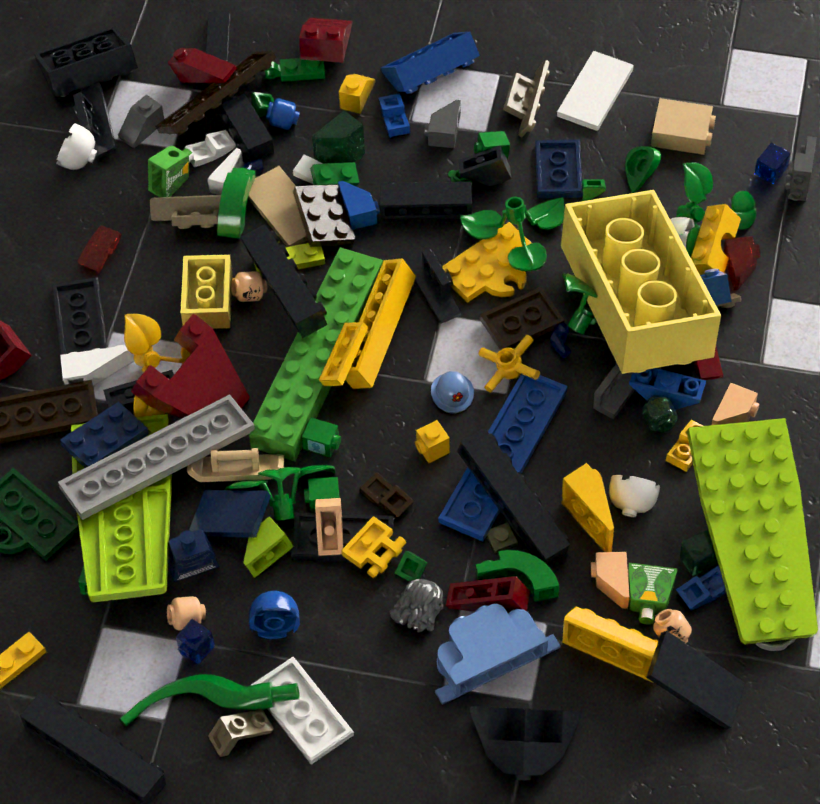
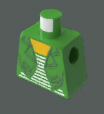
M169 146L149 158V191L158 197H171L188 179L189 162L194 159L193 153L189 149L181 151L174 146Z
M629 563V609L634 612H640L639 622L653 624L655 614L658 615L668 608L675 586L676 568Z

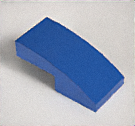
M400 94L379 97V105L388 136L393 137L410 133V125Z
M719 565L702 577L698 578V576H695L676 589L690 610L699 608L726 593Z

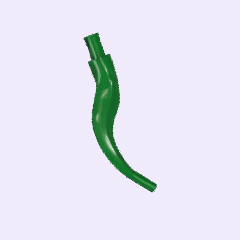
M211 674L193 675L175 680L158 688L139 701L119 721L126 727L151 704L183 693L202 695L213 703L230 709L254 710L274 708L277 702L299 700V687L297 683L273 687L271 682L242 686L221 676Z

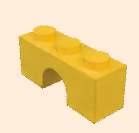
M727 204L707 206L691 256V260L699 275L705 274V271L709 269H719V271L725 272L729 258L722 251L721 240L735 238L741 218Z

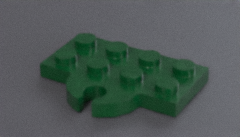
M12 468L0 479V535H8L5 541L0 542V553L14 554L30 547L47 561L79 532L78 521L16 469Z

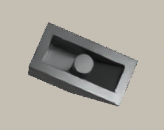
M146 94L130 108L118 133V138L132 148L137 147L156 131L155 126L164 120L162 105Z
M455 100L431 114L430 122L425 124L424 136L428 137V146L455 148L461 117V100Z

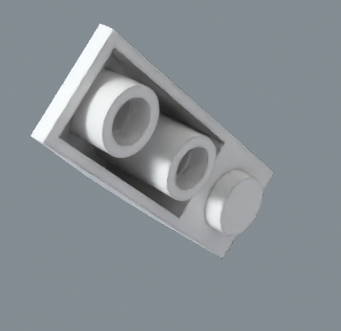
M125 345L60 355L64 385L92 380L94 386L134 361V354L130 353Z

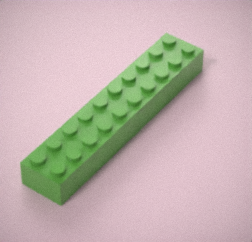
M339 248L316 294L317 300H315L316 303L321 301L327 312L324 315L327 325L303 339L299 332L297 333L253 422L255 430L249 434L251 448H258V450L270 454H282L285 459L296 462L303 447L302 435L310 418H317L331 386H323L319 378L344 323L359 322L383 260Z

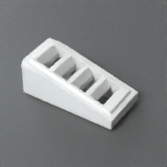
M236 148L208 178L207 181L211 193L221 195L227 173H231L233 168L242 167L243 160L240 149Z

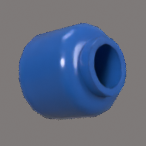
M277 98L274 102L269 103L266 119L269 120L271 126L288 130L292 124H297L300 112L296 111V104L294 102Z

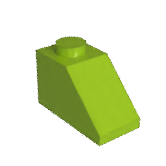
M270 516L261 522L256 538L248 539L243 563L254 578L294 547L286 534Z

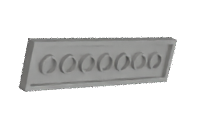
M228 395L59 481V488L83 520L211 454V450H219L250 434V432L255 430V427L231 395Z

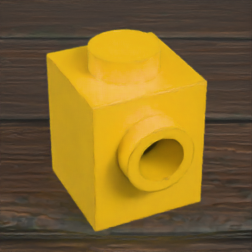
M438 420L416 430L415 446L418 452L423 454L427 462L431 463L450 453V437Z

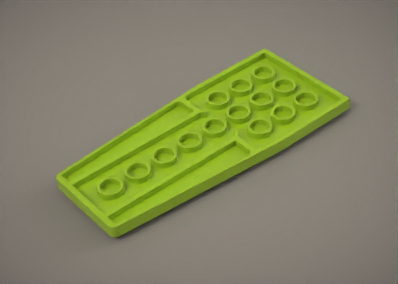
M168 414L137 418L148 428L149 435L169 426ZM83 424L71 425V432ZM72 456L73 475L84 469V467ZM172 474L83 520L77 513L87 591L91 602L159 595L167 591Z
M786 419L689 427L687 435L699 497L740 641L743 644H754L813 637L818 632L801 490Z

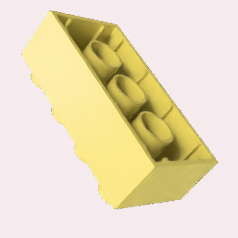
M649 190L565 204L561 248L575 277L592 287L598 295L597 298L588 296L587 302L621 373H641L647 369L675 364L686 365L693 361L714 358L721 314L656 192Z

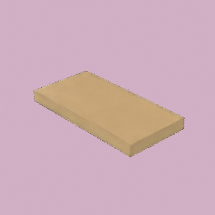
M277 166L255 178L248 199L287 247L300 245L307 241L308 238L293 194L296 185L282 168Z

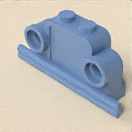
M500 604L481 606L475 613L466 617L460 616L450 625L449 642H445L439 647L437 657V669L445 676L449 684L435 690V693L443 705L561 648L554 634L545 637L527 611L515 609L508 614Z

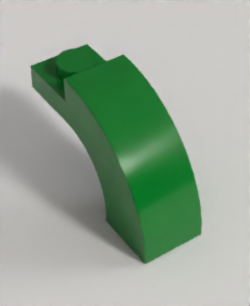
M233 168L231 173H227L219 205L217 236L240 239L245 227L248 195L256 178L255 170Z
M516 550L498 551V560H485L480 564H476L477 580L517 576L530 590L534 602L559 597V583L553 571L546 563L529 553Z

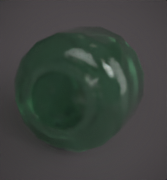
M653 396L649 398L642 410L648 427L659 433L670 431L675 426L678 418L672 401L667 397Z

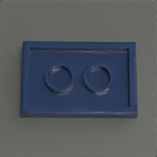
M535 140L537 198L582 197L580 140Z
M204 490L189 531L203 530L207 537L256 538L271 495L268 491Z

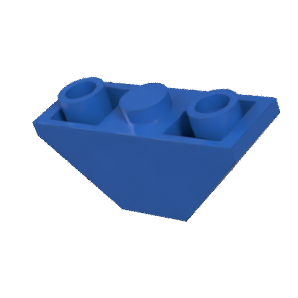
M658 368L647 369L641 373H632L629 385L649 403L665 408L672 406L669 409L673 408V410L674 408L676 410L700 403L706 384L705 380Z

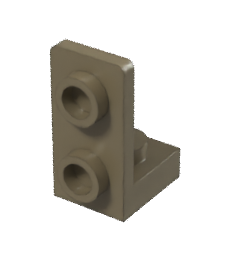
M260 709L220 717L208 737L219 757L229 755L239 739L269 734L273 731V727L264 711Z

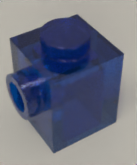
M770 143L757 159L755 175L775 184L788 168L791 153L783 147Z
M191 619L176 636L179 653L187 659L190 658L198 665L215 647L212 632L194 619Z

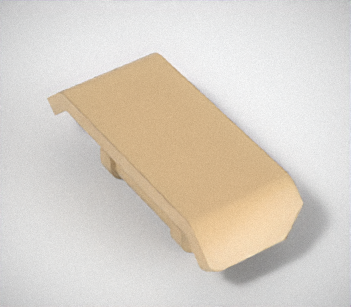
M258 448L238 451L211 450V457H203L188 465L187 473L199 482L270 480L272 478L258 475V472L283 468L284 455H259Z

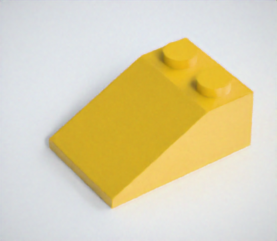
M586 463L563 478L561 504L604 552H612L614 526L602 477L596 469H592Z

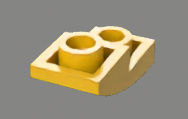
M690 420L680 433L678 441L667 453L665 461L687 472L693 464L687 430L689 427L703 425Z

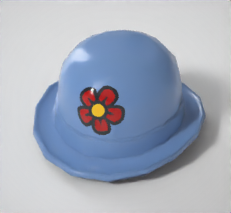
M449 371L434 379L431 385V396L434 403L443 411L459 413L465 411L471 405L474 398V388L466 376L456 371Z

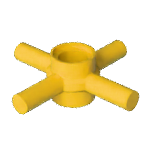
M525 335L515 349L503 348L498 353L483 347L479 350V356L495 362L498 369L484 386L488 392L492 393L503 378L514 379L520 374L535 380L539 378L540 371L522 364L521 360L522 354L533 342V338L530 335Z

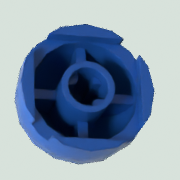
M268 591L262 593L254 599L250 606V630L252 632L253 629L257 631L258 636L261 638L281 639L287 637L286 633L292 629L293 633L297 631L300 625L298 605L289 594L284 592Z

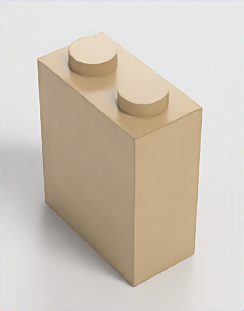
M660 98L652 132L651 147L704 155L706 146H710L712 140V133H709V129H714L716 116H712L713 106Z

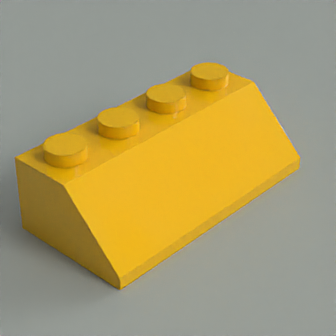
M576 606L566 614L562 643L651 681L646 676L659 641L658 639L653 640L643 636L638 630L627 629L620 626L615 620L597 616L589 609H581Z

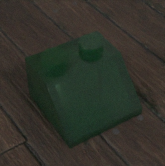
M346 111L341 112L312 135L314 159L322 164L351 163L360 160L365 154L363 124Z

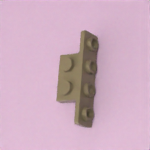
M547 60L536 70L533 81L517 72L512 77L503 110L522 119L518 136L521 138L527 132H531L535 126L536 120H534V116L539 111L541 104L538 102L545 91L543 84L550 73L548 70L550 62Z
M221 195L151 198V220H172V226H178L180 229L191 228L192 225H201L202 228L214 227V224H218Z

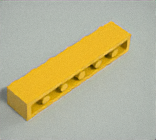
M403 258L383 261L359 322L365 323L368 330L345 379L352 389L373 387L415 281L416 275Z

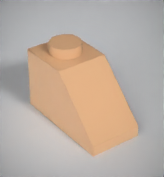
M730 383L712 419V425L748 422L750 416L755 417L758 411L759 404L756 403L758 393Z
M341 498L317 499L315 512L318 556L342 554Z
M596 552L595 562H591V577H596V587L622 609H628L629 584L626 552Z

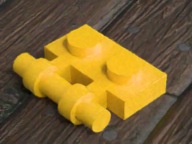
M373 516L341 550L343 557L360 569L367 562L370 563L372 566L367 573L370 577L375 578L379 573H383L388 568L387 564L393 557L399 556L402 552V547L407 542L401 536L395 541L389 539L393 535V529ZM381 547L385 548L386 551L381 557L375 554Z

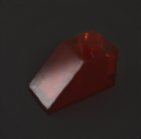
M753 236L725 240L723 252L729 258L727 269L733 290H739L755 270L757 259L760 258V248L758 244L755 245Z

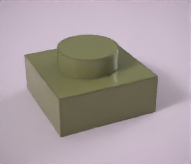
M508 522L491 528L486 536L494 553L518 545Z

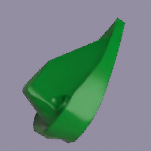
M639 146L631 149L627 154L625 170L631 193H636L658 167L661 154L657 149Z

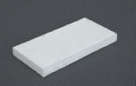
M593 51L558 109L557 117L598 131L632 73L633 65Z
M294 657L251 684L271 682L273 687L298 684L299 700L277 702L274 708L267 709L310 764H313L354 736L353 730Z

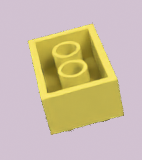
M230 255L183 256L181 319L183 325L194 313L213 329L230 328L232 265Z

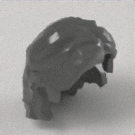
M425 579L412 580L405 587L394 607L389 611L391 618L395 623L402 625L407 623L408 628L411 629L413 627L418 633L425 629L428 631L434 630L435 618L443 609V591L432 581Z

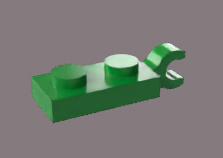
M300 58L280 59V64L272 61V66L265 70L267 79L281 77L282 82L325 79L324 61L302 60Z

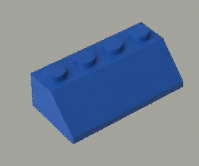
M458 32L391 62L380 69L397 92L409 94L418 90L417 86L422 83L428 85L437 81L436 77L441 74L447 76L456 71L455 68L460 65L466 67L473 64V59L480 55L471 33Z

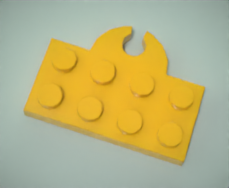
M508 222L498 229V234L495 237L482 239L443 265V270L445 273L448 272L453 280L451 287L467 303L485 291L497 297L514 296V288L505 284L508 281L516 282L520 290L524 288L526 271L513 268L508 261L510 251L516 247H522L519 230ZM525 237L526 245L531 244V242Z

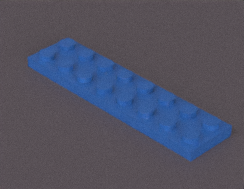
M521 374L488 431L489 434L491 433L495 436L502 452L509 455L512 466L517 472L522 474L568 392V386L541 375L535 380ZM467 467L438 520L439 523L483 542L500 510Z

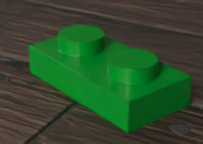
M355 162L313 164L310 168L314 185H338L339 181L347 182L356 187L359 184Z

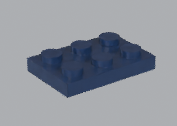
M117 402L60 439L61 446L86 468L149 435L148 428L120 402Z

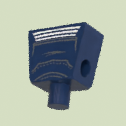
M203 530L194 532L184 531L179 537L168 541V566L174 582L219 567L212 545Z

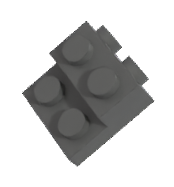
M808 136L806 145H801L800 153L796 152L794 162H789L785 189H789L788 199L807 200L817 137Z

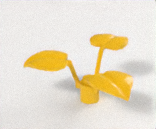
M126 314L124 316L125 346L130 353L134 354V362L138 366L143 367L142 372H145L150 365L156 368L160 361L183 364L191 355L183 347L181 348L182 358L158 355L156 351H153L152 347L161 338V330L158 323L152 318L141 314ZM135 395L133 412L136 418L165 414L163 411L148 406Z

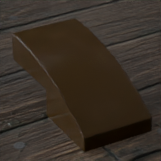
M377 472L359 489V492L364 497L396 519L414 502L397 485L393 487Z

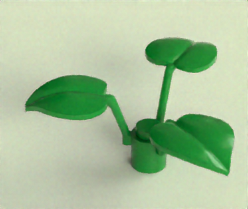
M699 163L682 164L685 175V193L691 202H687L686 205H680L676 212L677 217H687L694 221L695 227L689 231L686 241V250L690 258L701 227L695 223L703 220L706 212L697 204L705 201L706 194H709L713 188L711 172ZM738 191L731 201L732 210L741 218L738 227L741 230L749 228L754 223L757 214L754 198L747 191Z
M511 197L505 202L506 210L502 211V218L498 212L493 210H484L460 216L465 231L476 239L495 237L498 234V228L504 226L506 218L512 224L518 225L522 247H516L508 254L509 264L517 270L535 271L544 266L547 260V253L540 243L526 245L522 222L526 216L531 225L537 224L541 229L558 227L564 220V198L546 201L527 211L522 198Z
M563 273L562 277L565 280L566 291L584 293L579 308H577L568 323L571 329L584 334L590 323L595 325L597 322L595 317L592 316V310L585 306L588 296L597 298L598 295L592 287L588 286L581 279L571 274Z
M312 465L303 468L284 467L278 470L269 469L258 472V475L277 480L279 494L274 495V499L266 484L268 480H244L227 486L225 490L249 487L262 488L271 495L269 504L270 507H273L275 520L294 518L293 504L296 503L295 495L298 479L307 473L327 470L334 474L336 471L334 466ZM290 474H294L291 497L289 498V493L283 494L282 481Z

